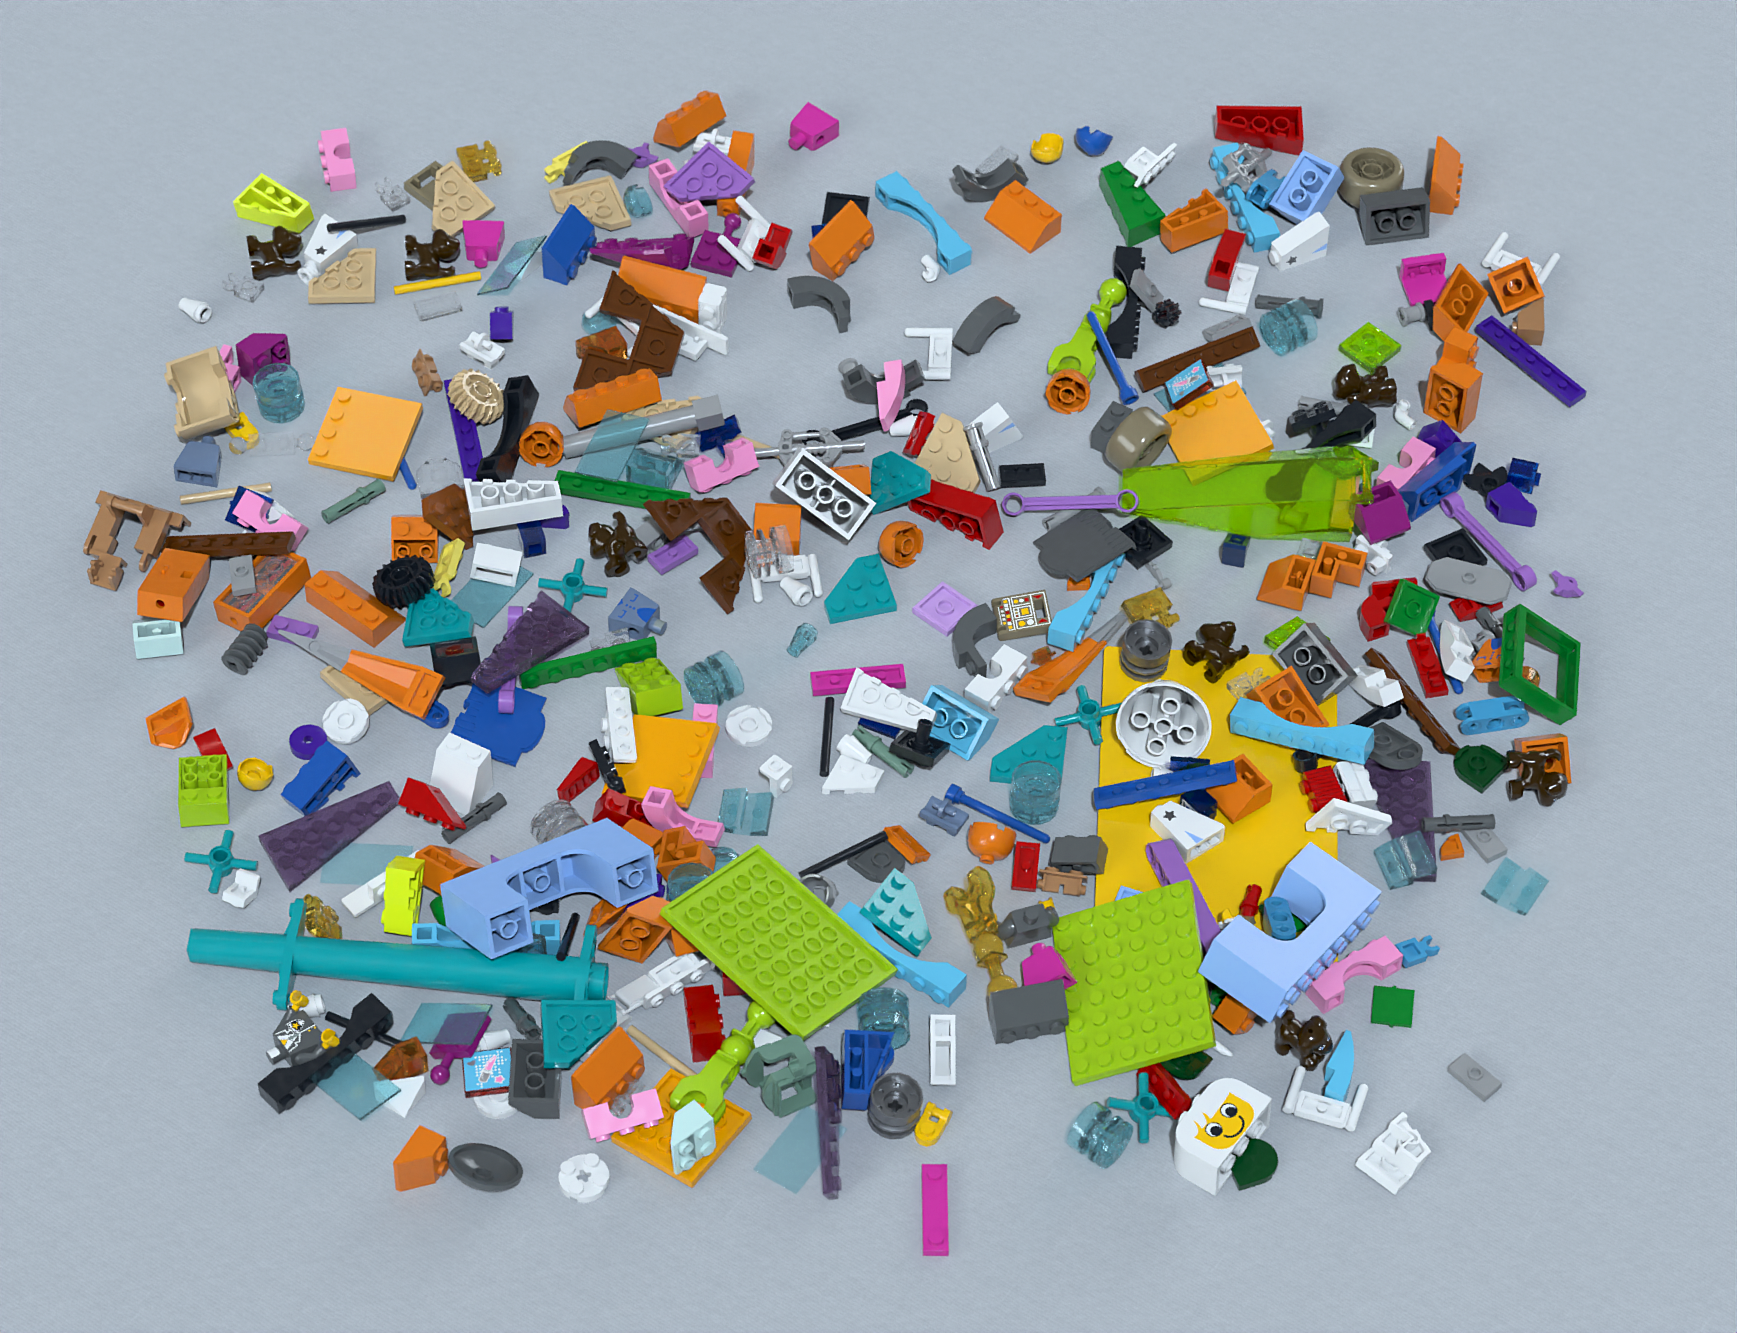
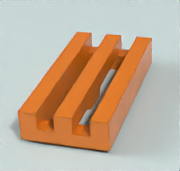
M901 825L884 827L883 830L888 836L887 840L912 864H915L916 861L918 863H921L922 860L924 862L928 861L930 853Z

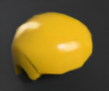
M1044 133L1038 142L1033 140L1031 154L1040 162H1055L1062 156L1064 139L1058 134Z
M256 757L246 758L239 763L237 769L239 782L243 787L250 790L266 788L274 775L273 766L267 765L266 762Z

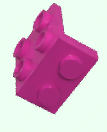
M1444 253L1402 259L1399 277L1410 306H1415L1417 302L1424 306V301L1430 299L1431 301L1433 300L1434 305L1447 284L1444 275L1446 265Z

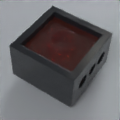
M476 636L430 644L434 672L445 677L442 684L443 687H449L456 682L462 681L473 683L483 678Z

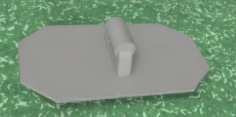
M1449 557L1431 562L1425 578L1427 583L1436 592L1489 605L1507 600L1512 581L1501 570Z

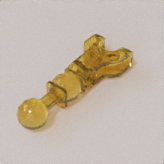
M975 866L967 874V891L951 886L944 892V899L948 911L960 916L970 943L973 944V953L979 960L977 965L989 970L991 981L987 986V994L990 998V992L1016 988L1018 985L1012 977L1004 974L1001 965L1008 958V955L1004 953V944L1000 937H998V924L992 908L996 890L994 882L988 870Z

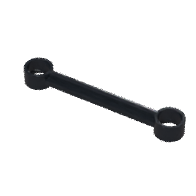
M921 399L910 400L906 404L905 409L899 410L894 422L912 414L917 416L918 414L910 412L915 409L928 412L927 403ZM878 416L831 431L842 441L882 429V425ZM808 430L807 433L819 432V431H818V430ZM819 437L807 438V440H802V443H804V445H807L806 442L810 440L823 442Z
M1398 700L1386 707L1377 705L1350 724L1369 727L1382 718H1395L1401 714V702ZM1298 749L1293 753L1295 770L1303 773L1317 769L1318 760L1325 755Z

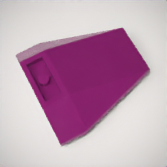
M686 233L673 234V237L643 240L626 238L625 241H617V238L604 239L603 242H597V246L589 250L591 254L620 263L623 256H628L681 270L689 266L694 237H686Z

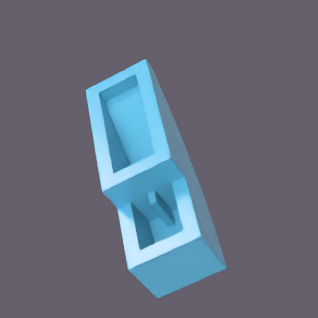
M1349 1030L1345 1031L1329 1060L1324 1078L1325 1081L1329 1082L1325 1089L1324 1097L1345 1102L1347 1099L1354 1065V1044L1351 1031Z

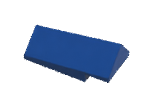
M1454 442L1398 489L1402 499L1409 505L1407 515L1411 522L1440 504L1442 497L1461 489L1464 474H1469L1471 471L1477 444L1474 442Z

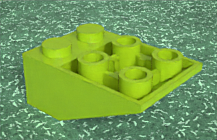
M648 658L640 663H625L622 667L615 668V673L621 687L629 688L631 711L634 714L655 716L683 709L681 683L659 658Z
M227 754L179 758L178 808L181 827L229 824Z

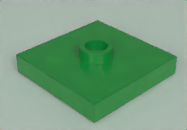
M1400 578L1383 622L1413 636L1426 633L1440 596Z

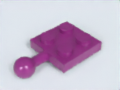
M730 213L725 217V230L723 234L708 230L704 231L691 259V268L733 277L739 262L718 242V237L724 235L736 248L738 247L741 239L731 235L734 230L741 226L739 215Z
M487 1013L449 1015L445 1020L429 1052L433 1059H442L440 1065L434 1066L430 1072V1078L435 1084L442 1085L449 1080V1067L454 1058H470L473 1056L491 1021Z

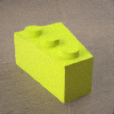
M263 173L233 201L239 218L274 227L283 226L290 231L301 233L314 219L309 202Z
M396 856L386 866L385 908L381 917V923L384 924V932L412 936V924L419 922L425 860Z

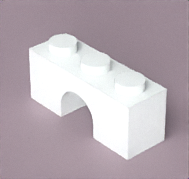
M1004 644L991 658L990 674L997 678L988 679L977 674L965 688L964 698L989 713L993 709L997 710L1006 694H1011L1015 684L1027 674V656Z

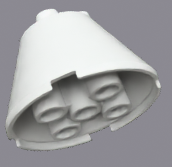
M1162 679L1142 685L1132 691L1120 705L1116 719L1117 736L1126 748V752L1144 765L1156 768L1162 766L1166 769L1177 768L1183 763L1195 760L1206 748L1212 728L1209 710L1204 701L1195 692L1176 681Z

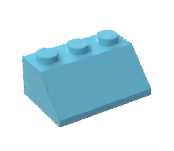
M931 685L922 702L923 705L937 713L930 736L951 743L949 750L967 761H970L986 744L999 721V718L943 685Z

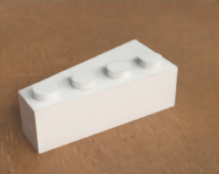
M463 478L472 531L563 516L562 498L558 481L528 480L527 483H518L515 480H506V483L493 482L492 479H483V482H472V479Z

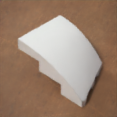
M1402 1112L1390 1123L1388 1129L1374 1141L1372 1147L1357 1160L1355 1166L1396 1195L1419 1170L1431 1151L1426 1143L1421 1140L1416 1129L1412 1130L1407 1122V1115Z

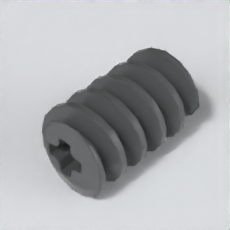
M246 624L244 630L240 632L223 656H221L223 664L237 674H246L247 668L252 666V662L257 660V656L262 653V649L267 647V641L265 640L267 634L264 629L256 624Z

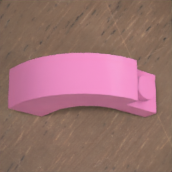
M650 786L641 804L647 820L655 829L663 832L666 829L686 826L696 841L703 840L707 846L717 847L725 830L723 823L695 818L684 812L677 805L672 790Z

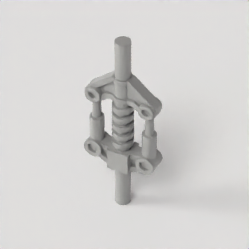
M1244 143L1239 146L1238 150L1226 155L1223 158V163L1227 166L1229 172L1221 180L1222 186L1227 187L1234 182L1241 187L1243 192L1247 193L1252 183L1267 172L1265 159L1272 155V150L1266 148L1259 153L1248 143ZM1241 155L1245 156L1247 160L1239 164L1238 159ZM1255 169L1256 176L1249 178L1247 174Z
M826 427L821 428L819 432L807 433V431L792 432L789 429H785L782 431V437L778 442L779 447L756 448L754 450L756 457L779 456L785 467L796 450L801 447L810 454H824L822 459L818 460L830 468L842 454V451L865 449V441L841 442V439ZM819 437L823 441L819 442V444L813 442V444L807 443V445H804V443H801V445L795 444V446H792L794 440H807V438Z

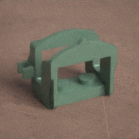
M793 1034L751 1051L740 1073L754 1088L760 1087L764 1103L775 1116H779V1118L785 1117L811 1106L817 1101V1095L812 1088V1075L817 1072V1064L801 1037ZM790 1057L788 1067L764 1076V1062L775 1063ZM793 1087L797 1094L782 1100V1091Z

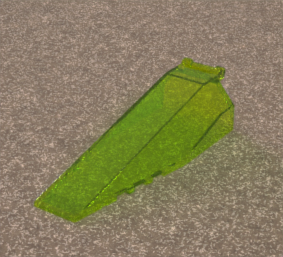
M1319 447L1123 469L1122 490L1129 489L1134 491L1138 495L1140 503L1134 512L1122 513L1159 519L1166 522H1181L1192 527L1195 525L1202 526L1213 531L1223 530L1255 539L1350 542L1353 533L1355 504L1374 503L1371 482V467L1374 466V459L1372 457L1355 458L1352 447ZM1356 468H1362V494H1356ZM1131 493L1122 495V508L1127 510L1133 508L1136 503L1135 497Z

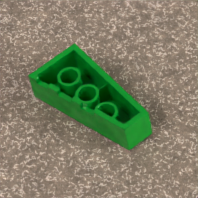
M1116 161L1101 168L1099 187L1108 206L1111 207L1113 218L1119 225V231L1125 238L1126 246L1132 247L1160 235V220L1165 218L1166 215L1141 186L1138 188L1134 186L1136 183L1134 177L1120 161Z

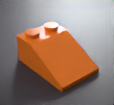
M1292 665L1246 694L1248 699L1262 702L1270 711L1287 721L1310 727H1328L1330 725Z

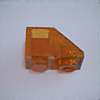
M616 326L575 340L576 356L579 359H583L586 348L625 359L628 358L627 342Z
M417 1036L394 1045L373 1067V1073L378 1082L416 1077L429 1071L427 1054Z

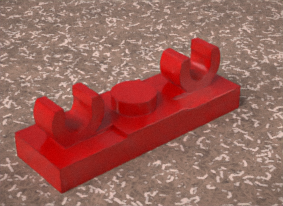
M1426 633L1416 634L1415 639L1407 640L1406 645L1425 699L1448 695L1449 689L1430 636L1426 637Z
M1160 1063L1139 1068L1136 1074L1139 1078V1073H1148L1149 1091L1156 1096L1174 1120H1179L1184 1111L1188 1112L1190 1110L1192 1102L1189 1095L1184 1092L1177 1081Z

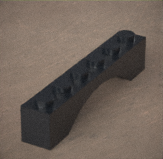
M1116 246L1113 277L1121 280L1127 291V305L1125 309L1108 326L1107 340L1116 358L1132 359L1133 350L1137 351L1138 337H1134V334H1139L1140 321H1136V318H1140L1141 305H1137V302H1142V300L1132 290L1130 284L1134 270H1145L1146 257H1142V248Z
M528 375L511 377L507 380L503 392L504 417L501 435L492 453L480 460L476 472L480 482H483V479H492L493 482L506 483V480H511L520 453V438L524 430L529 426L539 396L536 387Z
M1356 399L1350 405H1346L1335 420H1330L1326 428L1312 438L1311 443L1305 448H1301L1291 462L1285 463L1281 471L1267 481L1266 498L1281 509L1287 503L1293 507L1302 499L1305 478L1318 459L1338 446L1362 441L1376 427V413Z
M373 993L369 994L353 1007L350 1021L346 1030L339 1038L338 1046L331 1047L317 1058L304 1064L276 1068L257 1083L260 1096L279 1115L283 1111L291 1109L298 1099L303 1095L311 1093L315 1086L323 1079L330 1078L338 1067L350 1062L357 1052L367 1048L378 1035L386 1033L393 1024L391 1010Z

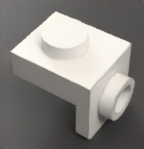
M773 755L760 767V772L770 779V794L777 798L791 788L793 784L792 766L783 759Z
M241 868L238 869L235 882L223 891L222 900L231 903L235 907H246L257 897L260 876Z

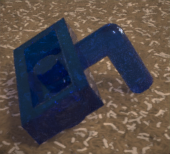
M735 414L724 419L725 425L695 433L697 445L701 452L717 446L725 459L723 448L726 445L725 441L733 439L742 433Z

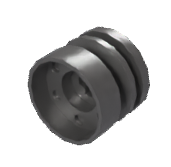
M1149 619L1138 620L1130 624L1125 630L1119 660L1123 672L1133 680L1140 682H1151L1161 678L1167 671L1173 641L1170 631L1163 624Z
M888 1073L881 1076L873 1084L867 1117L868 1123L874 1132L888 1139H902L909 1136L915 1130L923 1103V1093L918 1082L906 1074Z

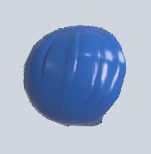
M1089 126L1076 129L1075 136L1078 145L1091 156L1104 153L1113 139L1112 135H1108L1100 130L1090 133Z

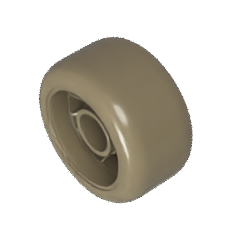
M1373 147L1360 148L1350 152L1341 163L1340 170L1344 175V180L1339 186V192L1344 200L1357 208H1360V195L1403 190L1404 167L1399 158L1389 151Z
M1140 407L1134 410L1122 421L1111 436L1105 450L1106 458L1125 475L1130 477L1140 475L1157 460L1165 449L1172 434L1171 425L1149 407Z

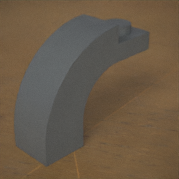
M606 140L587 142L572 152L568 161L569 164L563 171L565 176L562 182L567 186L571 185L584 170L591 167L607 169L619 179H622L633 167L638 155L616 142Z
M1007 158L993 171L985 174L971 173L960 165H956L952 169L956 177L954 180L962 189L965 197L976 202L995 200L999 192L1015 180L1022 185L1028 181L1021 165L1010 158Z
M818 276L787 278V294L793 309L806 306L824 308L833 316L839 333L848 332V322H851L850 298L841 286L829 279Z
M999 296L988 298L967 316L952 342L968 353H980L988 336L997 326L1006 322L1017 323L1021 314L1015 311L1016 308L1013 305L1007 303Z
M916 359L904 366L905 390L903 399L911 395L909 389L926 380L921 365ZM862 364L843 374L847 390L852 396L865 403L878 404L877 382L885 381V374H873Z
M987 603L974 607L965 613L958 621L954 630L953 657L958 669L966 667L968 673L974 677L979 674L986 678L987 664L975 648V644L981 639L996 634L997 618Z

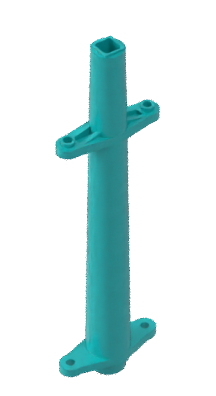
M296 898L294 903H290L289 917H291V920L284 934L191 928L187 945V954L190 962L279 972L278 990L273 992L272 1003L276 1005L277 1010L287 1011L288 1005H290V995L293 992L297 974L537 1001L606 1000L609 980V964L595 962L597 925H586L580 957L566 956L564 961H559L556 955L508 952L490 959L477 949L306 937L303 935L307 916V899Z

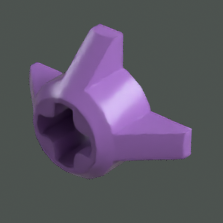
M644 142L642 147L634 149L628 148L638 155L634 166L643 168L658 160V156L650 154L648 150L649 143Z
M1557 570L1551 573L1557 584L1553 591L1555 594L1566 598L1580 597L1584 594L1578 588V583L1574 578L1563 576Z

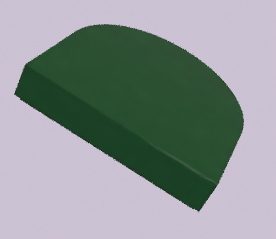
M1482 744L1481 746L1466 745L1456 753L1453 765L1457 777L1481 794L1509 768L1506 757L1491 747Z
M1198 1051L1160 1063L1174 1076L1192 1080L1198 1078L1204 1072L1213 1058L1204 1051Z
M1249 1138L1248 1146L1241 1156L1231 1153L1236 1157L1230 1170L1238 1191L1268 1182L1277 1170V1152L1272 1145L1264 1140Z

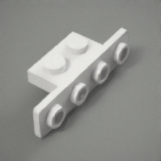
M1173 143L1159 156L1142 147L1129 158L1124 167L1133 176L1139 177L1134 186L1138 188L1142 183L1147 184L1151 177L1154 178L1159 170L1162 171L1166 164H1169L1175 157L1176 153L1174 150L1177 144Z
M653 305L659 312L665 314L674 325L679 326L685 332L679 354L696 361L707 347L724 355L729 352V341L723 334L687 320L685 317L676 315L665 308Z
M606 687L607 710L605 718H601V732H605L603 746L606 747L613 762L635 763L637 761L629 688Z
M416 852L412 853L408 857L415 858ZM386 871L341 899L343 906L353 917H358L384 900Z
M693 953L677 957L673 956L648 972V977L660 987L644 996L642 1006L645 1010L651 1006L657 1007L667 996L680 993L685 985L690 982L696 983L703 978L706 972L711 969L715 971L719 968L708 958L699 962Z

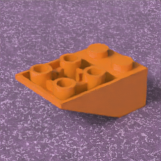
M429 845L415 853V858L425 860L423 885L436 891L441 896L440 884L484 867L481 863L452 848Z

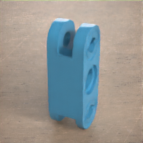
M1270 169L1252 183L1245 199L1254 202L1262 209L1268 208L1270 206L1269 203L1286 176L1278 179L1276 178L1278 172Z
M1515 696L1467 702L1459 705L1455 710L1456 717L1459 720H1464L1460 728L1465 735L1519 728L1526 725L1529 721L1528 712L1524 709L1525 703Z
M1281 897L1267 898L1264 901L1262 922L1265 934L1281 941L1294 940L1296 938V926L1287 900Z

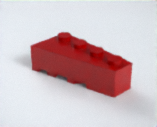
M1216 105L1214 119L1215 138L1241 144L1248 143L1250 146L1264 149L1270 148L1274 151L1297 156L1301 154L1304 143L1302 106Z
M931 479L929 493L908 501L910 511L934 523L939 520L946 529L952 532L957 529L966 534V539L972 542L975 539L982 542V547L988 550L992 548L1004 533L996 500L991 497H985Z

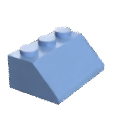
M1303 150L1269 205L1291 222L1298 225L1314 213L1320 212L1322 214L1344 180V175L1339 167Z

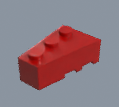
M713 984L685 987L684 1006L692 1062L709 1061L716 1054L717 1050H720L722 1042L726 1039L725 1034L722 1035L721 1030L723 1029L722 1014H718L720 997L719 994H715Z

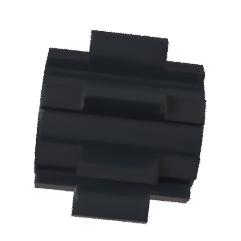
M1171 299L1156 303V311L1153 312L1156 323L1160 322L1164 327H1168L1179 322V315L1182 312L1179 309L1178 303L1175 304Z

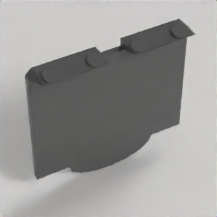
M1083 509L1033 541V544L1040 550L1039 560L1047 571L1058 576L1069 575L1076 582H1079L1128 549L1133 548L1136 551L1135 543L1117 527L1113 528L1111 522L1096 509Z

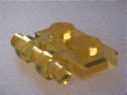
M490 140L484 141V149L480 150L477 144L456 148V155L461 169L473 182L488 180L487 173L493 172L495 176L502 174V164L500 159L496 157V148ZM489 159V162L483 163V160Z
M1161 587L1124 600L1121 605L1132 623L1138 620H1153L1151 617L1158 615L1160 618L1155 621L1163 624L1166 628H1170L1174 623L1180 621L1177 613L1170 615L1168 612L1173 604Z
M306 894L303 901L308 907L306 909L305 921L307 930L319 938L342 939V927L337 924L339 916L336 915L335 910L330 906H325L323 901L317 896Z

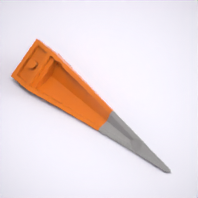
M1145 592L1136 597L1106 624L1085 638L1081 644H1077L1074 652L1067 650L1053 660L1027 673L1013 687L1015 695L1051 703L1059 694L1066 692L1145 600Z
M278 630V633L404 712H408L425 720L445 680L443 675L423 666L384 658L284 630Z

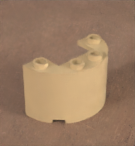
M216 346L165 363L167 372L164 373L165 380L168 386L172 385L178 402L175 403L178 414H175L177 424H174L178 437L182 436L185 440L239 422V409L231 380L228 378V374L225 371L227 368Z

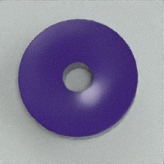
M311 724L297 727L289 737L292 754L302 760H310L314 756L316 749L328 741L326 732L321 727Z

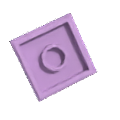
M942 581L912 608V613L948 637L955 630L960 618L978 605Z

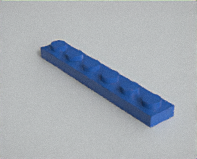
M1231 760L1094 788L1096 810L1109 809L1113 806L1133 804L1138 801L1158 799L1167 795L1182 794L1187 791L1203 790L1207 787L1237 782L1235 762Z

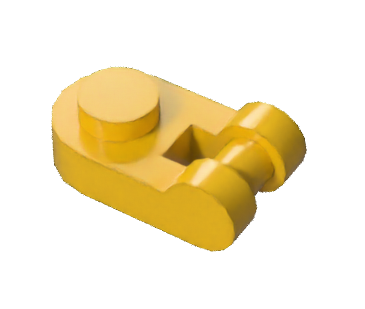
M244 412L239 413V422L224 427L231 438L243 449H252L259 444V432L248 420Z
M928 1102L924 1113L915 1127V1140L917 1143L926 1147L935 1145L947 1127L953 1111L946 1108L942 1110L937 1107V1104ZM932 1117L938 1118V1123L931 1121Z

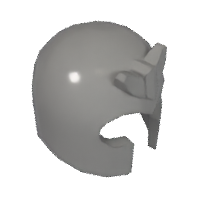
M808 874L799 880L829 908L832 907L836 895L839 894L834 882L818 874Z

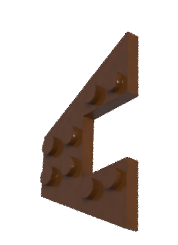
M612 270L599 310L603 314L641 323L629 360L586 348L573 391L588 389L601 382H610L619 376L634 374L640 369L650 368L657 377L672 375L685 336V332L679 326L674 325L665 314L659 312L648 299L635 291L632 285L627 284L616 274V271Z
M727 497L718 499L704 498L702 500L682 498L677 501L673 499L652 501L649 499L643 504L670 541L697 521L724 556V559L699 579L728 615L734 610L735 596L740 590L739 582L742 581L745 572L744 564L750 554V544L754 540L753 530Z

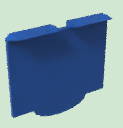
M483 675V678L473 682L472 689L463 704L464 710L466 708L467 710L465 714L460 712L459 716L456 717L451 733L490 750L491 759L516 767L521 754L533 750L543 736L546 720L541 711L547 698L515 687L514 713H499V690H501L502 682Z

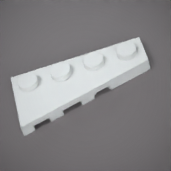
M859 668L855 670L840 708L843 713L912 732L917 731L919 719L930 720L934 725L937 718L936 711L913 698L904 696L897 689L888 687L879 679L870 677Z

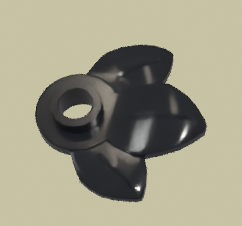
M1477 463L1473 474H1464L1463 478L1467 486L1478 490L1480 494L1487 497L1488 492L1507 482L1508 473L1504 466L1492 472L1483 464Z

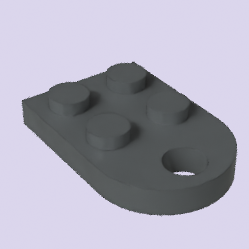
M1384 722L1370 727L1374 729V748L1369 757L1375 762L1398 770L1411 769L1421 763L1423 749L1418 742Z

